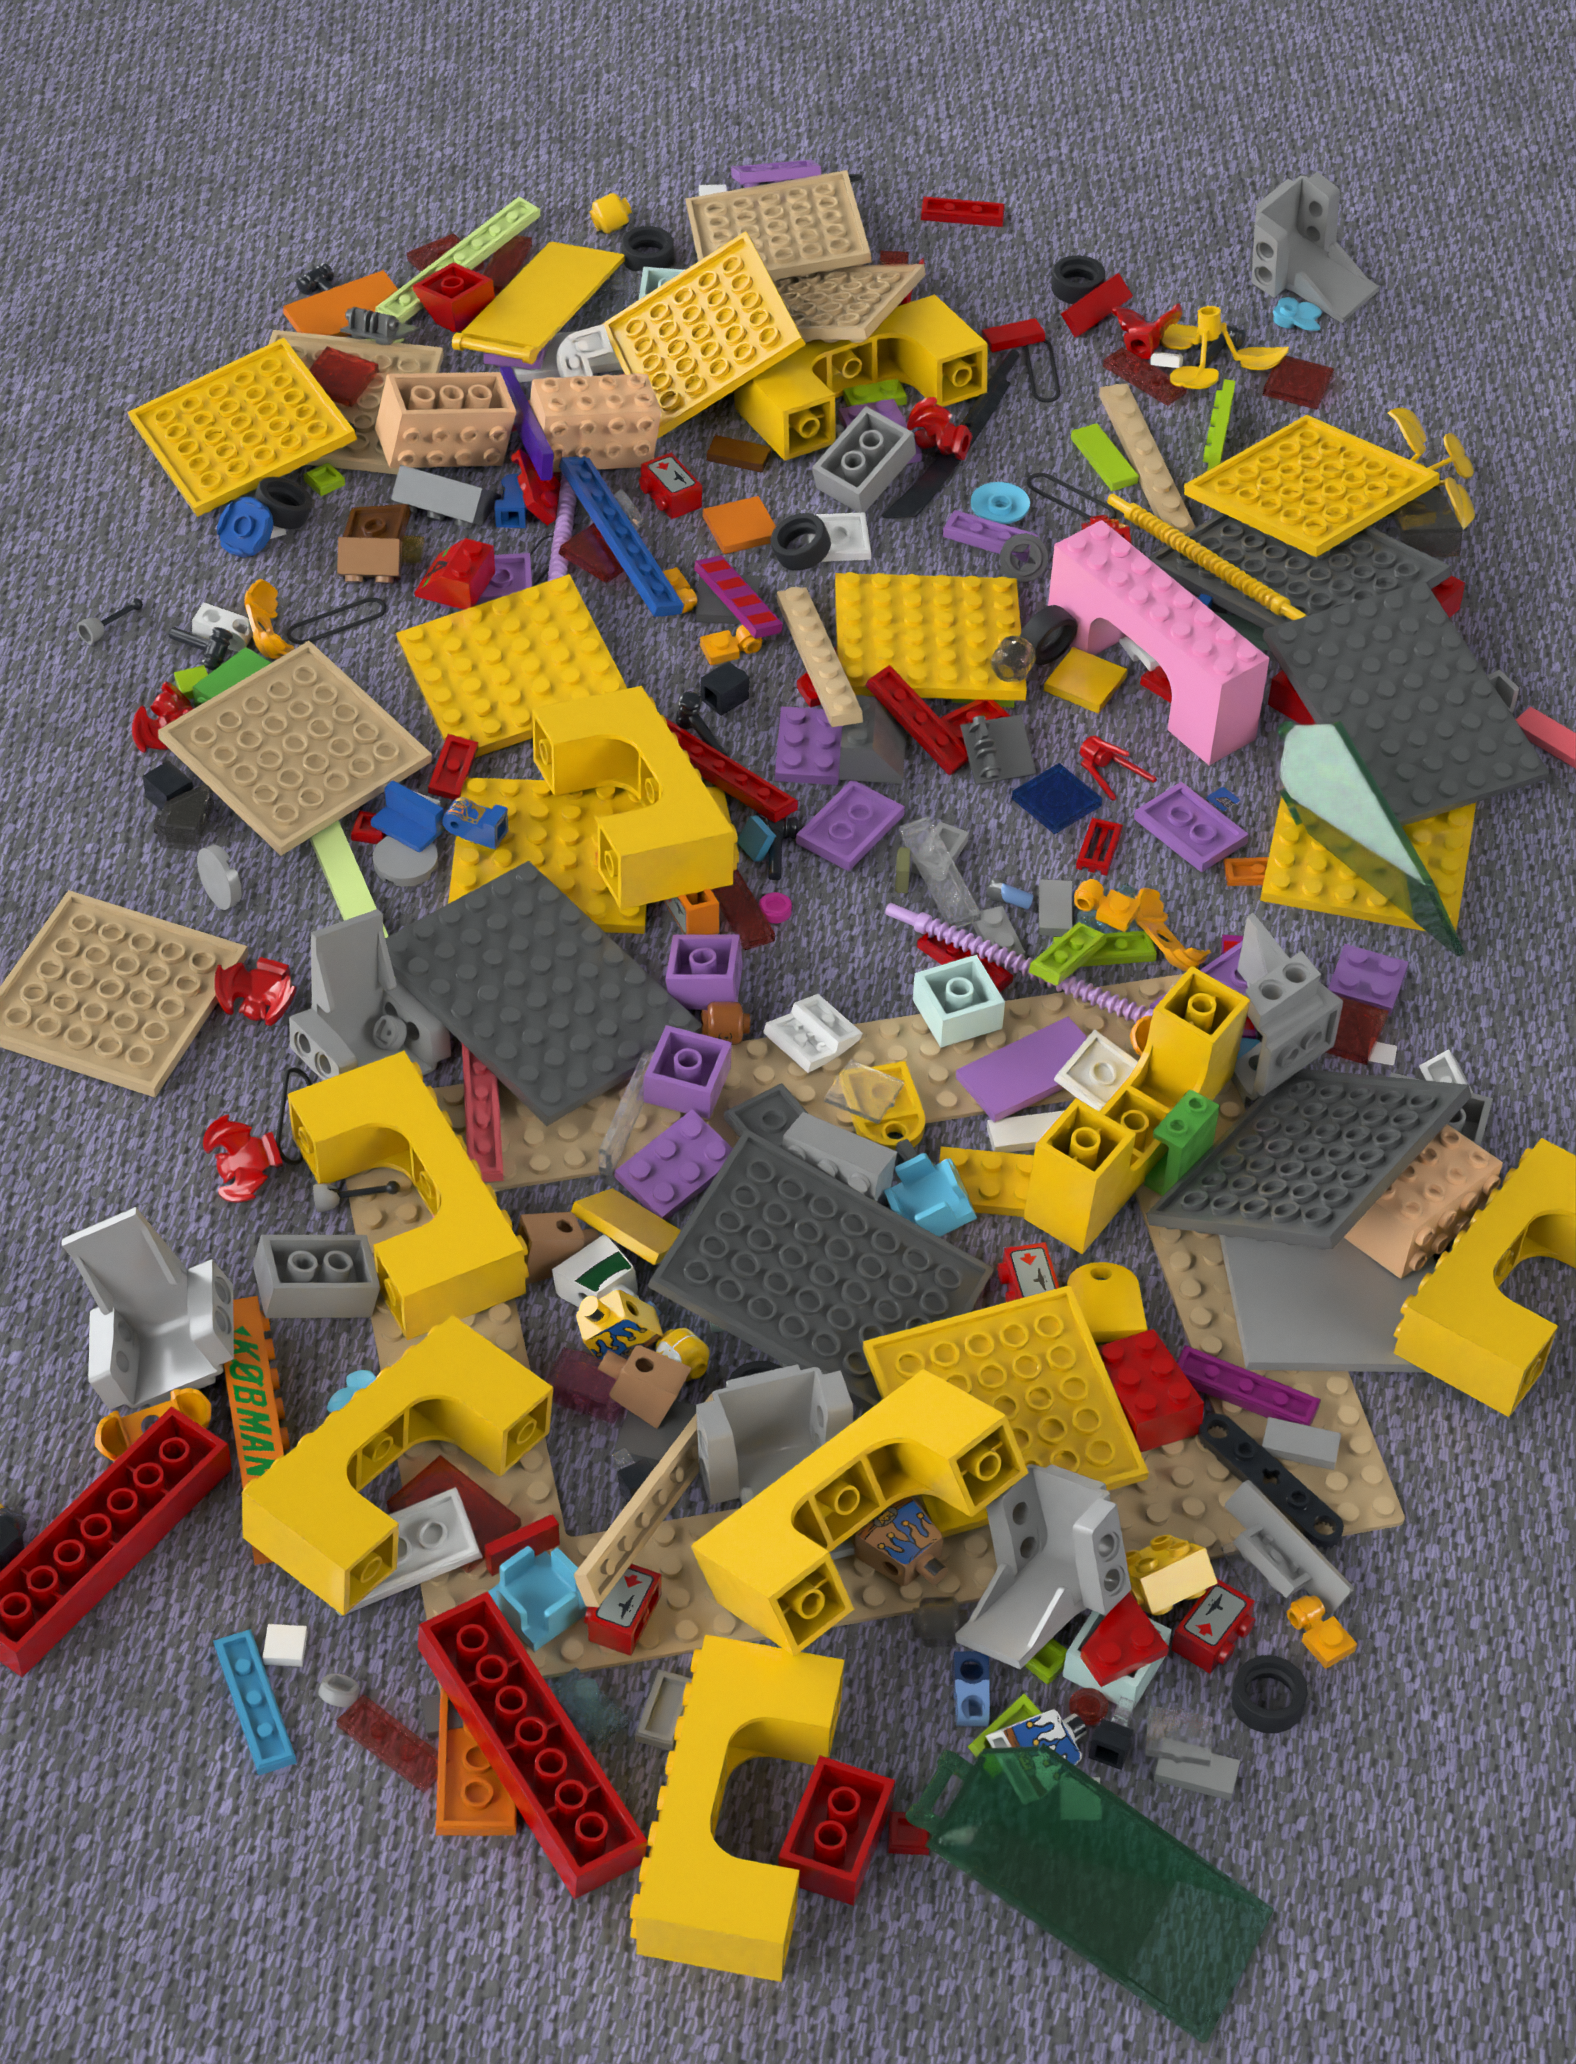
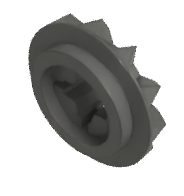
M1022 533L1012 536L1005 542L1000 552V564L1008 577L1017 578L1019 582H1029L1039 578L1044 572L1049 555L1045 544L1038 537ZM1030 545L1029 556L1033 558V561H1036V564L1025 563L1019 571L1020 560L1012 553L1013 551L1024 553Z

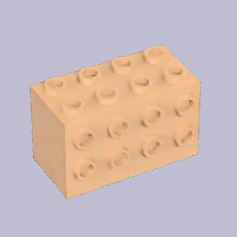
M501 372L387 374L375 430L389 468H400V465L410 468L503 466L516 410Z
M633 373L628 375L532 379L529 404L554 453L553 472H562L559 468L562 457L582 458V456H586V458H590L597 470L641 467L642 463L654 459L661 408L647 374Z
M1446 1124L1344 1237L1402 1279L1412 1270L1418 1271L1421 1269L1427 1259L1434 1253L1440 1254L1443 1252L1449 1242L1461 1230L1467 1232L1475 1212L1478 1209L1484 1210L1486 1208V1202L1491 1192L1499 1187L1501 1183L1499 1174L1503 1162Z

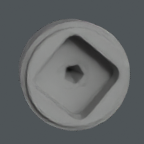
M382 1016L374 1027L373 1037L375 1044L385 1050L394 1051L399 1049L406 1038V1025L404 1021L395 1016Z
M329 1674L323 1677L318 1694L321 1699L333 1706L351 1707L356 1704L360 1686L354 1679L346 1675Z

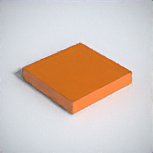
M759 496L703 509V518L723 554L771 543L770 538L776 526Z

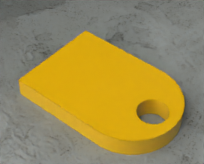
M906 1061L839 1073V1084L857 1135L896 1151L897 1143L908 1139L913 1147L921 1141L925 1132V1113ZM898 1132L904 1137L901 1139H891L887 1134Z
M1096 1262L1083 1265L1070 1274L1067 1286L1071 1285L1095 1343L1113 1342L1147 1331L1139 1282L1130 1270L1114 1263ZM1096 1278H1105L1106 1280H1097Z

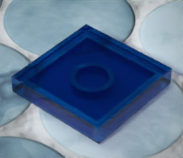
M1058 763L1014 789L1011 799L1055 835L1101 807L1103 798L1062 764Z

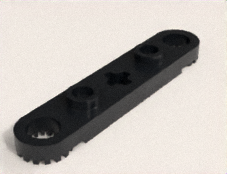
M1210 1414L1203 1418L1198 1431L1199 1442L1203 1444L1205 1449H1209L1223 1466L1242 1483L1247 1480L1251 1481L1312 1545H1316V1548L1320 1549V1547H1323V1549H1327V1547H1330L1331 1549L1334 1545H1338L1342 1538L1344 1524L1342 1519L1232 1419L1223 1414ZM1212 1426L1214 1428L1219 1426L1218 1429L1222 1427L1223 1431H1226V1436L1215 1438L1208 1433L1209 1428L1212 1429ZM1264 1477L1267 1479L1275 1477L1277 1479L1276 1485L1272 1482L1268 1484L1263 1483ZM1319 1522L1320 1524L1325 1522V1525L1329 1524V1527H1332L1334 1532L1329 1535H1323L1317 1532L1314 1526L1315 1524L1318 1525Z

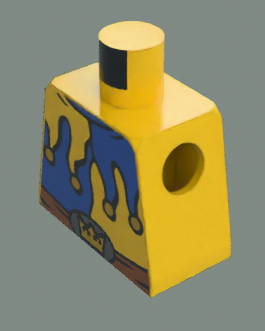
M614 1290L600 1299H597L595 1296L586 1297L581 1302L579 1311L576 1314L583 1342L599 1363L603 1360L608 1349L626 1359L631 1355L635 1346L647 1347L663 1338L656 1309L622 1290Z

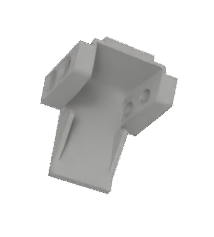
M1316 172L1310 178L1299 176L1294 181L1287 179L1256 205L1251 283L1274 298L1284 289L1295 292L1308 302L1318 306L1334 319L1343 323L1379 292L1380 286L1369 280L1336 242L1339 188L1319 172Z
M376 909L311 932L312 1006L311 1009L289 1016L290 1048L322 1080L402 1051L406 1052L411 1062L416 1061L422 1075L433 1072L438 1061L451 1057L449 1030L394 977L383 932V913ZM385 1015L399 1017L406 1025L405 1041L399 1049L394 1051L381 1049L374 1041L373 1031L375 1024Z
M1254 913L1247 916L1237 971L1247 982L1248 988L1246 989L1245 997L1251 999L1247 1016L1257 1031L1263 1035V1039L1236 1061L1231 1078L1244 1105L1251 1100H1256L1261 1095L1265 1096L1332 1048L1335 1043L1343 1006V1000L1319 982L1321 974L1304 952L1300 951L1292 958H1289Z
M137 1207L62 1239V1247L74 1260L98 1305L97 1308L90 1310L88 1379L90 1385L109 1410L124 1404L130 1408H139L146 1404L155 1406L171 1400L170 1392L174 1389L192 1388L198 1390L215 1383V1376L223 1373L222 1364L234 1359L233 1284L213 1259L187 1269Z
M798 1364L749 1375L726 1381V1388L712 1392L713 1401L696 1404L699 1473L710 1505L740 1498L742 1506L853 1423V1405L841 1370L822 1374L818 1367L800 1370ZM850 1537L830 1552L832 1560L854 1555V1546Z
M1053 1464L1046 1468L1037 1465L1026 1466L1029 1473L986 1506L998 1569L969 1621L955 1634L957 1643L1018 1669H1021L1075 1615L1086 1608L1106 1615L1131 1590L1117 1504L1110 1501V1492L1107 1491L1106 1484Z

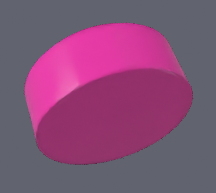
M773 892L764 895L760 899L759 915L763 920L769 923H782L790 918L792 902L788 896Z

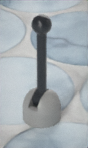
M134 598L130 605L102 621L96 618H86L77 624V632L83 641L91 645L103 636L104 626L132 610H140L143 603L139 598Z
M389 1181L387 1185L341 1192L332 1184L322 1183L313 1185L317 1213L335 1209L342 1198L384 1192L395 1195L400 1190V1185L396 1181Z

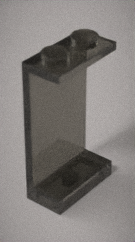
M1439 486L1433 487L1384 518H1381L1394 519L1401 532V542L1431 557L1460 556L1463 527Z

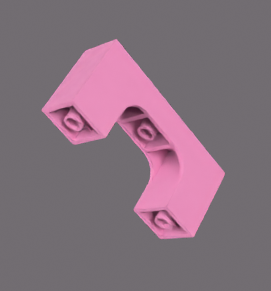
M1103 520L1054 545L1048 606H1061L1076 620L1078 625L1077 634L1070 645L1071 648L1075 647L1096 655L1118 643L1119 639L1128 636L1146 651L1163 668L1171 685L1172 701L1167 730L1209 766L1256 740L1269 664L1268 656Z

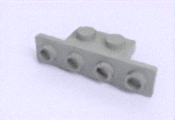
M1251 1481L1243 1482L1225 1503V1508L1247 1529L1240 1533L1233 1544L1241 1551L1243 1558L1254 1565L1267 1578L1270 1586L1282 1593L1285 1598L1304 1588L1311 1596H1317L1323 1603L1325 1611L1332 1614L1354 1591L1353 1585Z

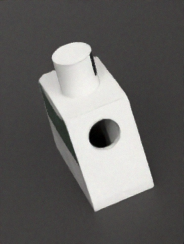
M602 1235L552 1269L556 1294L577 1307H580L583 1299L588 1296H595L597 1299H600L614 1290H622L639 1299V1296L636 1295L638 1287L633 1265L606 1235Z

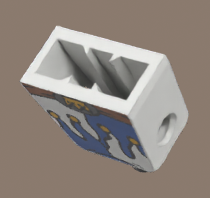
M1052 1709L992 1732L986 1738L1021 1800L1028 1802L1044 1796L1081 1760L1082 1754L1074 1741L1084 1736L1087 1730L1083 1720L1078 1715L1072 1714L1062 1720L1059 1713Z

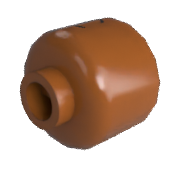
M710 1002L707 1010H702L701 1012L702 1035L732 1042V1045H738L742 1041L743 1034L750 1033V1013H743V1007L739 1002Z

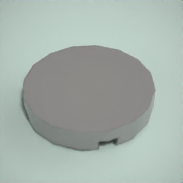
M387 836L376 845L373 851L374 871L380 879L385 882L386 879L392 881L395 886L418 885L427 881L434 869L436 871L438 867L437 848L432 842L422 852H417L394 838Z
M213 844L199 850L197 856L198 871L204 889L210 899L219 909L227 910L237 906L236 904L240 902L242 896L241 883L235 867L229 868L226 862L230 860L228 853L222 847Z

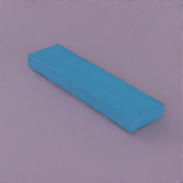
M251 1629L214 1640V1648L258 1776L296 1764V1757Z

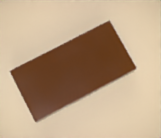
M715 435L707 451L706 461L763 473L771 456V446Z

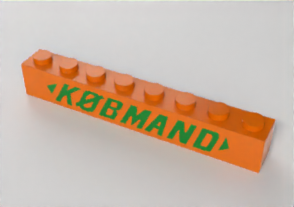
M258 1296L233 1300L234 1359L223 1363L243 1490L249 1481L261 1477L268 1471L273 1462L279 1456L284 1455L283 1450L290 1449L287 1427L280 1428L278 1421L285 1419L282 1397L275 1398L273 1391L280 1389L277 1367H269V1361L275 1360L272 1338L265 1339L264 1336L265 1331H271L269 1318H265L264 1311L260 1310ZM252 1545L255 1565L273 1562Z

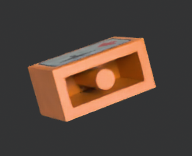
M710 888L704 889L702 892L684 894L664 900L684 935H715L719 933V902Z

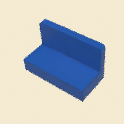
M394 780L384 787L386 806L371 818V826L411 849L422 852L445 831V827L442 824L443 808Z

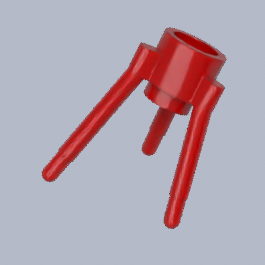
M1096 735L1088 737L1080 747L1079 755L1084 759L1081 762V766L1091 773L1112 801L1116 800V796L1095 767H1105L1113 760L1153 783L1157 781V778L1119 756L1128 757V751L1103 741Z

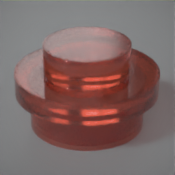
M1082 1688L1071 1696L1069 1711L1071 1715H1078L1086 1726L1100 1723L1102 1718L1106 1717L1108 1701L1100 1691L1093 1688Z

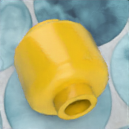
M611 193L595 200L592 203L593 210L589 211L597 231L602 230L606 234H611L626 227L629 224L628 215L632 213L627 199H620L616 193Z

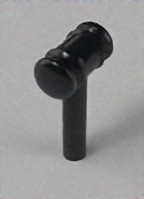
M321 263L307 274L297 278L296 284L299 291L305 295L315 292L317 288L323 292L335 288V286L328 282L333 280L334 273L328 264Z
M1227 325V331L1236 349L1241 348L1246 339L1245 330H1239L1237 327L1234 328ZM1222 332L1219 334V338L1214 340L1207 349L1205 368L1210 366L1222 348L1227 344ZM1200 360L1196 364V367H1199Z
M176 627L171 628L169 631L171 639L205 651L203 653L204 658L200 663L205 668L213 671L224 662V657L230 645L229 640L233 638V634L221 627H214L212 629L213 634L209 636L210 639Z
M692 691L683 693L678 704L676 724L682 729L694 728L703 742L727 756V752L698 714L702 703L701 697Z
M758 815L776 835L769 848L768 878L770 880H780L782 872V840L787 837L796 838V834L799 832L798 819L795 816L792 818L786 816L774 823L768 818Z

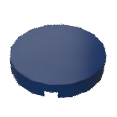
M251 497L239 498L241 500L226 506L220 515L217 525V535L220 536L221 547L230 554L242 558L253 556L261 551L270 540L273 530V516L269 508L261 501Z

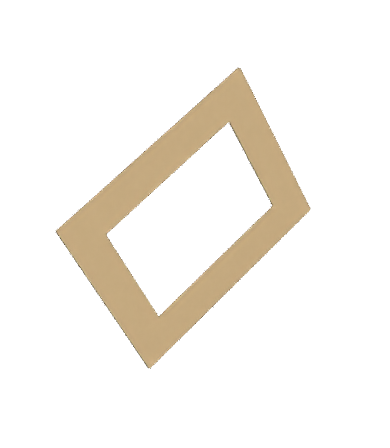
M1184 974L1100 987L1103 993L1109 990L1111 996L1118 994L1120 1000L1127 998L1129 1004L1135 1001L1137 1007L1144 1005L1145 1010L1148 1011L1150 1004L1169 992ZM1065 992L1005 1001L1002 1029L941 1048L921 1014L853 1024L863 1033L861 1039L840 1056L809 1073L768 1037L741 1041L738 1045H732L731 1069L710 1120L702 1119L734 1148L740 1137L724 1120V1112L783 1083L810 1115L857 1134L839 1084V1073L906 1061L925 1113V1124L983 1115L986 1112L956 1079V1070L1068 1016L1087 1038L1095 1029L1135 1060L1139 1061L1141 1056L1135 1052L1129 1036L1135 1025L1134 1019L1126 1021L1125 1015L1117 1017V1012L1115 1011L1109 1014L1108 1008L1100 1010L1099 1004L1091 1006V1001L1089 1000L1083 1003L1082 997L1074 999L1073 993L1070 995H1065ZM648 1067L548 1126L498 1079L504 1181L484 1182V1184H490L494 1192L614 1173L617 1168L686 1113L644 1102V1075ZM1231 1079L1212 1100L1220 1105L1213 1144L1246 1112L1241 1096ZM464 1084L433 1088L439 1109L447 1111L454 1134H460L466 1145ZM1063 1089L1028 1107L1072 1101L1077 1097ZM386 1167L372 1168L345 1178L347 1191L387 1185L389 1181H396L400 1185V1190L395 1195L384 1192L349 1197L355 1235H367L374 1265L373 1244L420 1227L433 1219L411 1179L396 1169ZM1143 1182L1135 1191V1196L1189 1346L1246 1369L1219 1234L1196 1233L1195 1231L1167 1229L1165 1227L1149 1225L1146 1213L1161 1199L1162 1195L1144 1186ZM379 1292L371 1322L380 1370L382 1371L385 1367H391L411 1345L420 1343L427 1337L428 1333L407 1341ZM515 1298L460 1319L530 1370ZM1249 1370L1321 1399L1320 1408L1311 1427L1341 1433L1334 1470L1274 1458L1342 1519L1344 1524L1342 1536L1402 1525L1405 1519L1403 1510L1349 1372ZM1207 1394L1214 1414H1223L1229 1417L1262 1446L1268 1418ZM1212 1426V1429L1209 1428L1208 1433L1215 1438L1226 1436V1431H1223L1222 1427L1218 1429L1219 1426L1216 1428ZM1198 1434L1142 1452L1141 1455L1149 1471L1148 1479L1108 1491L1110 1492V1501L1117 1504L1125 1552L1131 1550L1140 1551L1150 1546L1152 1539L1169 1534L1205 1547L1210 1560L1241 1554V1551L1233 1542L1241 1532L1247 1529L1225 1508V1503L1242 1482L1223 1466L1209 1449H1205L1203 1444H1200ZM545 1437L501 1477L460 1447L446 1441L429 1440L418 1443L397 1459L406 1508L456 1487L482 1554L480 1559L420 1583L427 1620L479 1596L499 1584L500 1573L491 1576L486 1568L484 1546L489 1542L553 1514L559 1523L560 1545L546 1552L551 1556V1551L559 1548L579 1568L606 1533L604 1531L575 1537L566 1534ZM1264 1477L1263 1483L1268 1484L1272 1482L1276 1485L1277 1479L1275 1477L1272 1479ZM911 1496L924 1511L919 1496ZM739 1508L662 1521L633 1560L632 1564L661 1574L662 1595L632 1656L588 1641V1625L584 1623L585 1616L535 1652L516 1634L542 1677L547 1679L693 1653L695 1648L702 1649L705 1634L745 1642L769 1639L716 1602L691 1548L693 1543ZM868 1522V1523H867L866 1525H864L861 1529H859V1530H858L857 1532H855L852 1536H850L851 1541H852L853 1546H854V1551H855V1537H856V1534H857L860 1530H862L865 1526H867L870 1522ZM1319 1522L1318 1525L1315 1524L1314 1526L1315 1530L1323 1535H1329L1334 1532L1332 1527H1329V1524L1325 1525V1522L1323 1524ZM990 1525L943 1537L942 1555L938 1560L948 1568V1572L943 1580L934 1586L922 1575H919L907 1586H900L854 1555L834 1559L833 1562L854 1610L833 1627L980 1601L998 1569ZM438 1681L439 1689L441 1690L442 1686Z

